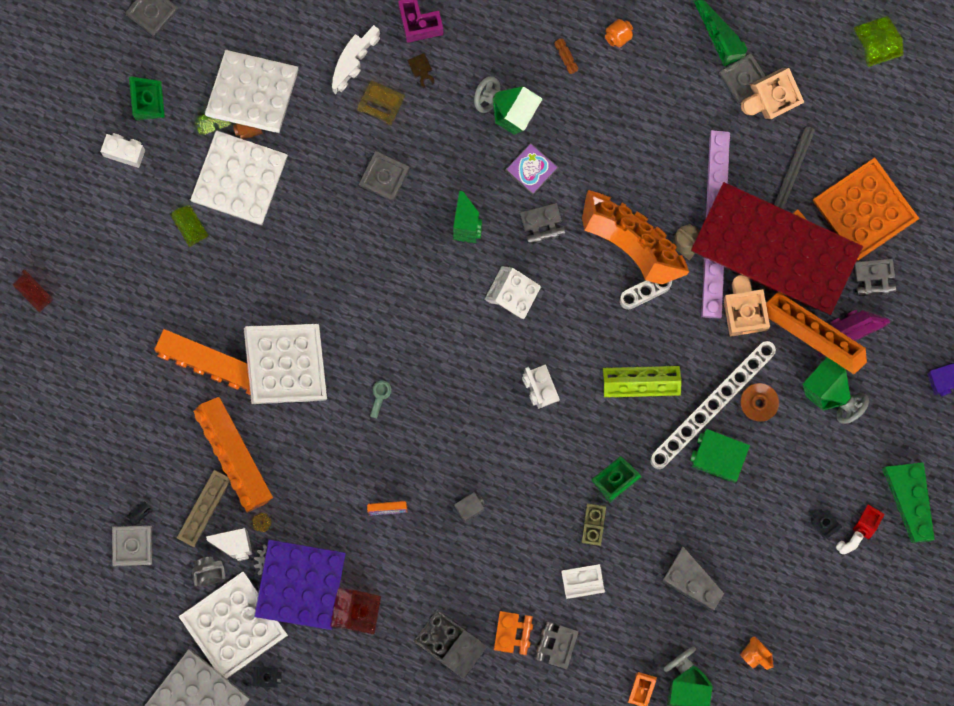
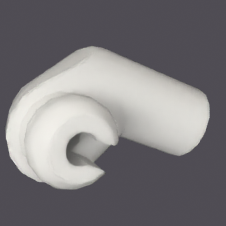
M856 531L848 543L844 541L838 542L836 549L841 554H847L857 549L864 537L863 534Z

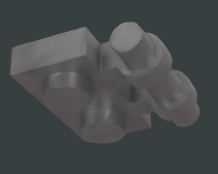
M557 203L520 213L525 232L532 230L534 234L527 236L528 244L532 242L540 243L548 238L555 239L559 235L565 234L564 227L557 229L555 227V224L562 222ZM549 226V231L539 232L538 228Z
M893 259L855 263L856 282H864V287L857 288V295L872 296L875 293H882L884 295L889 294V292H896L895 284L888 285V279L895 278ZM881 280L880 286H871V281Z
M547 622L545 629H542L541 632L543 636L540 646H537L536 660L543 662L544 656L549 655L550 660L548 664L567 669L579 631L560 626L558 633L552 631L554 624ZM550 638L556 639L553 650L547 648Z

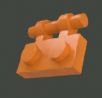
M500 611L494 650L513 653L514 646H520L519 654L527 655V649L530 648L531 643L529 642L530 630H533V616L525 615L524 623L518 622L519 614ZM517 628L523 629L521 640L515 639Z

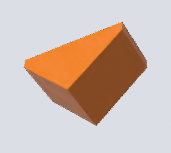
M637 672L628 703L648 706L657 677Z

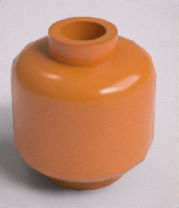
M617 19L606 28L605 39L611 46L621 47L632 39L633 27L630 22Z

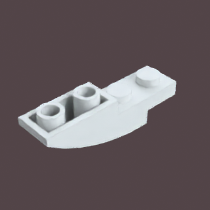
M374 25L362 38L355 34L343 50L333 76L332 90L335 94L338 91L342 92L348 85L347 81L359 74L361 66L357 59H363L368 52L366 49L370 45L374 46L379 41L380 31Z

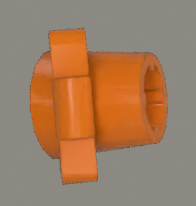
M755 636L752 637L749 644L740 653V656L753 669L759 664L766 670L773 668L772 652Z

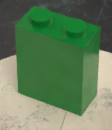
M706 429L704 433H700L697 443L700 444L698 451L694 450L691 456L692 467L736 483L750 445Z

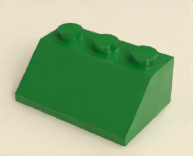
M459 191L453 238L457 241L476 243L477 238L481 239L482 219H479V212L463 191Z

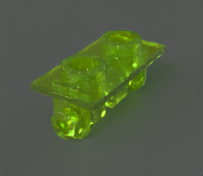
M205 114L198 116V120L194 121L195 125L200 124V127H197L199 135L216 131L214 123L218 124L219 129L233 123L208 117Z

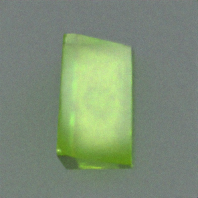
M190 204L175 210L171 214L173 221L189 248L209 236Z

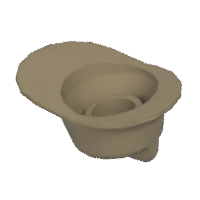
M691 224L680 227L676 231L672 243L677 246L676 250L688 260H691L695 254L691 252V249L700 232L699 229Z

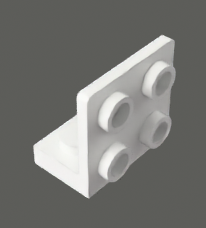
M502 266L484 300L492 304L501 305L519 318L524 319L541 286L514 268Z
M546 365L530 370L529 367L525 368L522 379L525 387H530L531 392L529 396L533 406L537 405L538 409L560 401Z

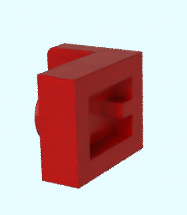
M868 504L853 530L862 533L865 538L870 539L885 514Z

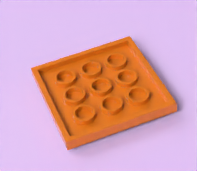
M873 158L813 199L814 204L836 234L863 246L857 261L919 220L917 214L876 158Z

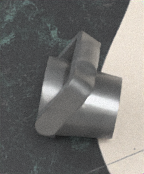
M204 557L195 561V567L192 569L194 586L205 587L225 579L222 561H214L213 557Z

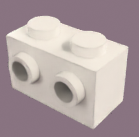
M115 133L113 135L107 134L100 151L103 157L139 168L145 153L141 142L134 139L130 141L124 140L123 136Z

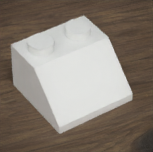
M245 528L206 536L210 544L233 559L236 558L237 561L249 559L248 555H252L248 531Z

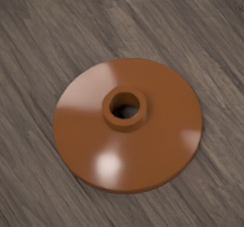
M757 383L745 389L741 396L740 404L743 413L749 419L762 422L771 419L776 414L779 407V398L772 387ZM757 400L762 401L763 405L761 407L756 406Z

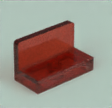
M24 269L22 271L24 275L13 286L40 313L53 301V298Z

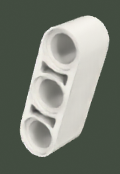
M644 281L622 293L620 305L624 309H633L667 292L672 285V281L667 282L668 286L661 287L658 283ZM644 287L649 288L651 294L645 296L641 293V289ZM631 296L634 302L627 304L623 298Z

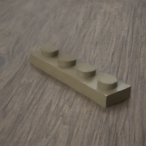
M216 470L213 471L177 539L195 548L230 484L227 476Z

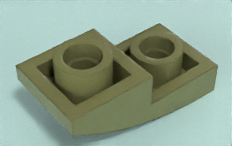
M587 503L582 543L601 546L606 513L605 505Z

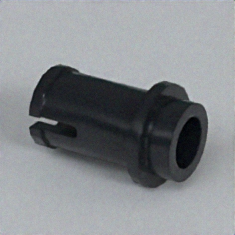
M144 501L132 513L129 512L130 515L127 518L133 525L140 524V521L153 510Z

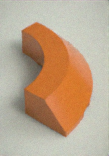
M587 191L582 216L584 231L599 235L624 250L639 266L646 281L665 284L688 275L689 270L683 256L678 255L675 250L677 246L666 239L667 235L658 226L654 228L647 222L648 218L638 211L635 215L632 214V210L624 203L618 206L610 201L611 197L594 191Z

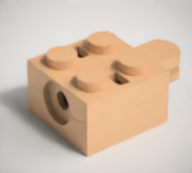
M781 68L750 84L754 94L741 102V109L747 115H755L762 111L765 119H772L804 103V100L790 69Z
M743 275L737 276L732 282L733 294L725 295L723 299L730 337L768 331L770 324L764 290L752 291L749 278Z

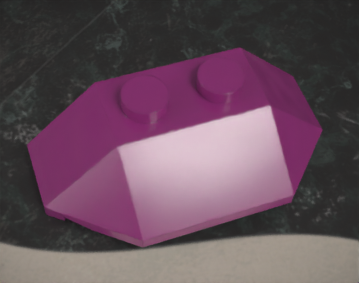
M854 310L846 315L847 318L843 320L838 318L829 324L856 341L887 326L890 320L864 310L860 312ZM820 352L818 353L820 358L825 356Z

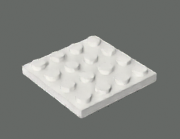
M225 50L205 115L279 133L297 77L298 67Z
M216 131L190 201L263 225L288 155Z
M319 324L246 326L244 328L252 404L324 401L327 399Z
M241 572L179 616L214 669L225 678H229L288 636L278 621L254 617L258 592L244 572Z

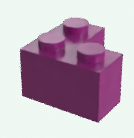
M417 0L398 1L407 43L443 35V25L439 11L420 14Z

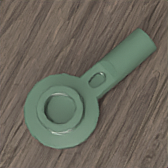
M378 381L373 386L372 392L376 398L370 417L377 419L382 401L391 394V386L386 381Z

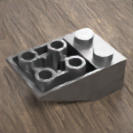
M438 610L414 640L416 644L463 679L487 648L477 638Z

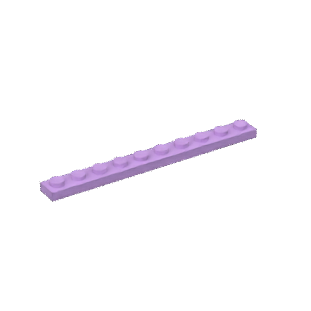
M710 131L706 217L723 182L728 184L730 132ZM704 258L701 317L722 318L724 267Z

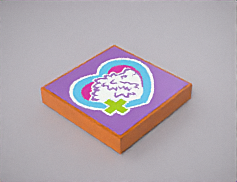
M405 501L367 505L370 516L408 513Z

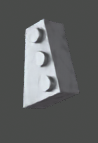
M682 547L662 582L713 612L724 593L688 551Z

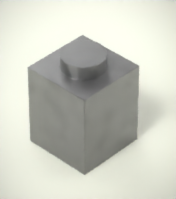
M475 492L454 504L464 523L483 512V506L486 505L480 495L476 496Z

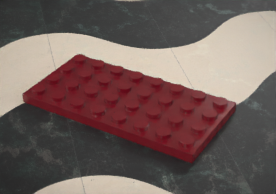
M723 182L691 252L831 316L863 246Z

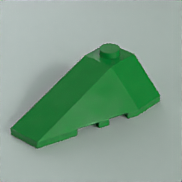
M693 0L724 67L744 58L747 52L744 41H740L738 35L704 0Z

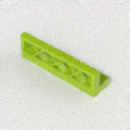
M680 366L603 368L604 397L681 396ZM676 373V376H668L666 374ZM629 374H635V375H637V376H636V377H629L628 375H629ZM647 374H655L656 376L649 377ZM608 375H617V377L608 378Z

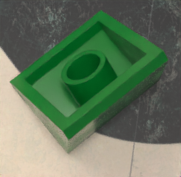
M129 77L132 114L135 120L164 118L161 81Z
M620 456L591 479V481L607 501L611 503L640 480L641 475Z

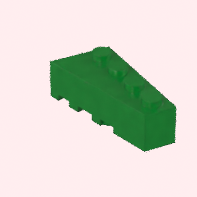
M924 462L884 467L882 471L911 543L935 540Z

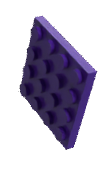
M268 539L254 617L331 630L346 553Z

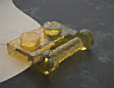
M370 81L357 111L368 113L386 121V124L392 126L405 95ZM370 101L389 109L391 113L388 115L367 105V102Z

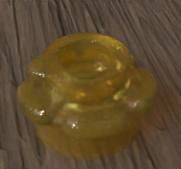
M265 513L255 515L252 520L254 523L253 528L261 532H266L272 523Z

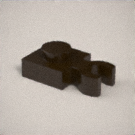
M425 53L407 60L414 77H421L420 85L423 89L426 88L424 84L426 79H429L432 85L434 84L433 76L428 74V72L432 71V68Z

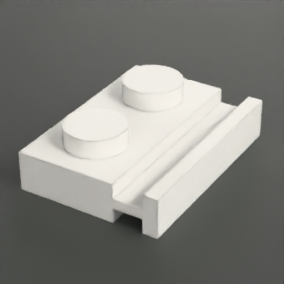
M600 564L561 571L566 599L605 593Z

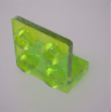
M889 16L854 27V32L865 49V61L868 67L903 56V39Z

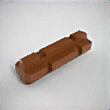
M561 38L555 41V47L559 50L558 53L562 61L567 65L569 74L577 72L578 66L574 62L569 48L566 47L564 39Z

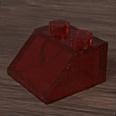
M338 588L330 627L374 635L381 596L353 589Z

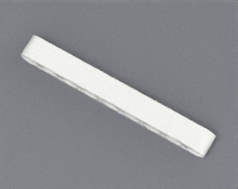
M768 341L761 343L651 456L650 462L654 468L663 469L765 366L775 354L774 344ZM761 348H769L771 354L768 356L763 355ZM751 360L755 361L758 367L751 369L748 366V362ZM735 375H743L744 382H737L735 380ZM724 387L729 388L731 395L724 396L721 389ZM715 401L718 404V408L716 410L710 409L708 402ZM695 415H702L705 419L704 423H697ZM683 428L690 429L691 436L684 437L681 430ZM671 441L676 442L678 449L675 451L670 450L668 443ZM656 455H661L664 457L665 462L657 464L654 458Z

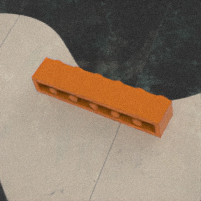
M778 292L766 302L768 318L852 374H855L867 363L865 347L785 295Z
M163 329L154 349L158 353L159 358L166 361L169 358L176 361V365L183 368L190 366L194 368L193 372L200 375L207 373L211 375L210 379L219 383L222 380L229 383V387L236 390L243 388L247 390L246 394L251 396L247 363Z
M220 397L200 404L193 411L195 418L200 423L205 437L209 440L214 454L218 457L223 471L227 474L232 488L236 491L241 505L245 508L246 512H249L267 504L273 499V496Z

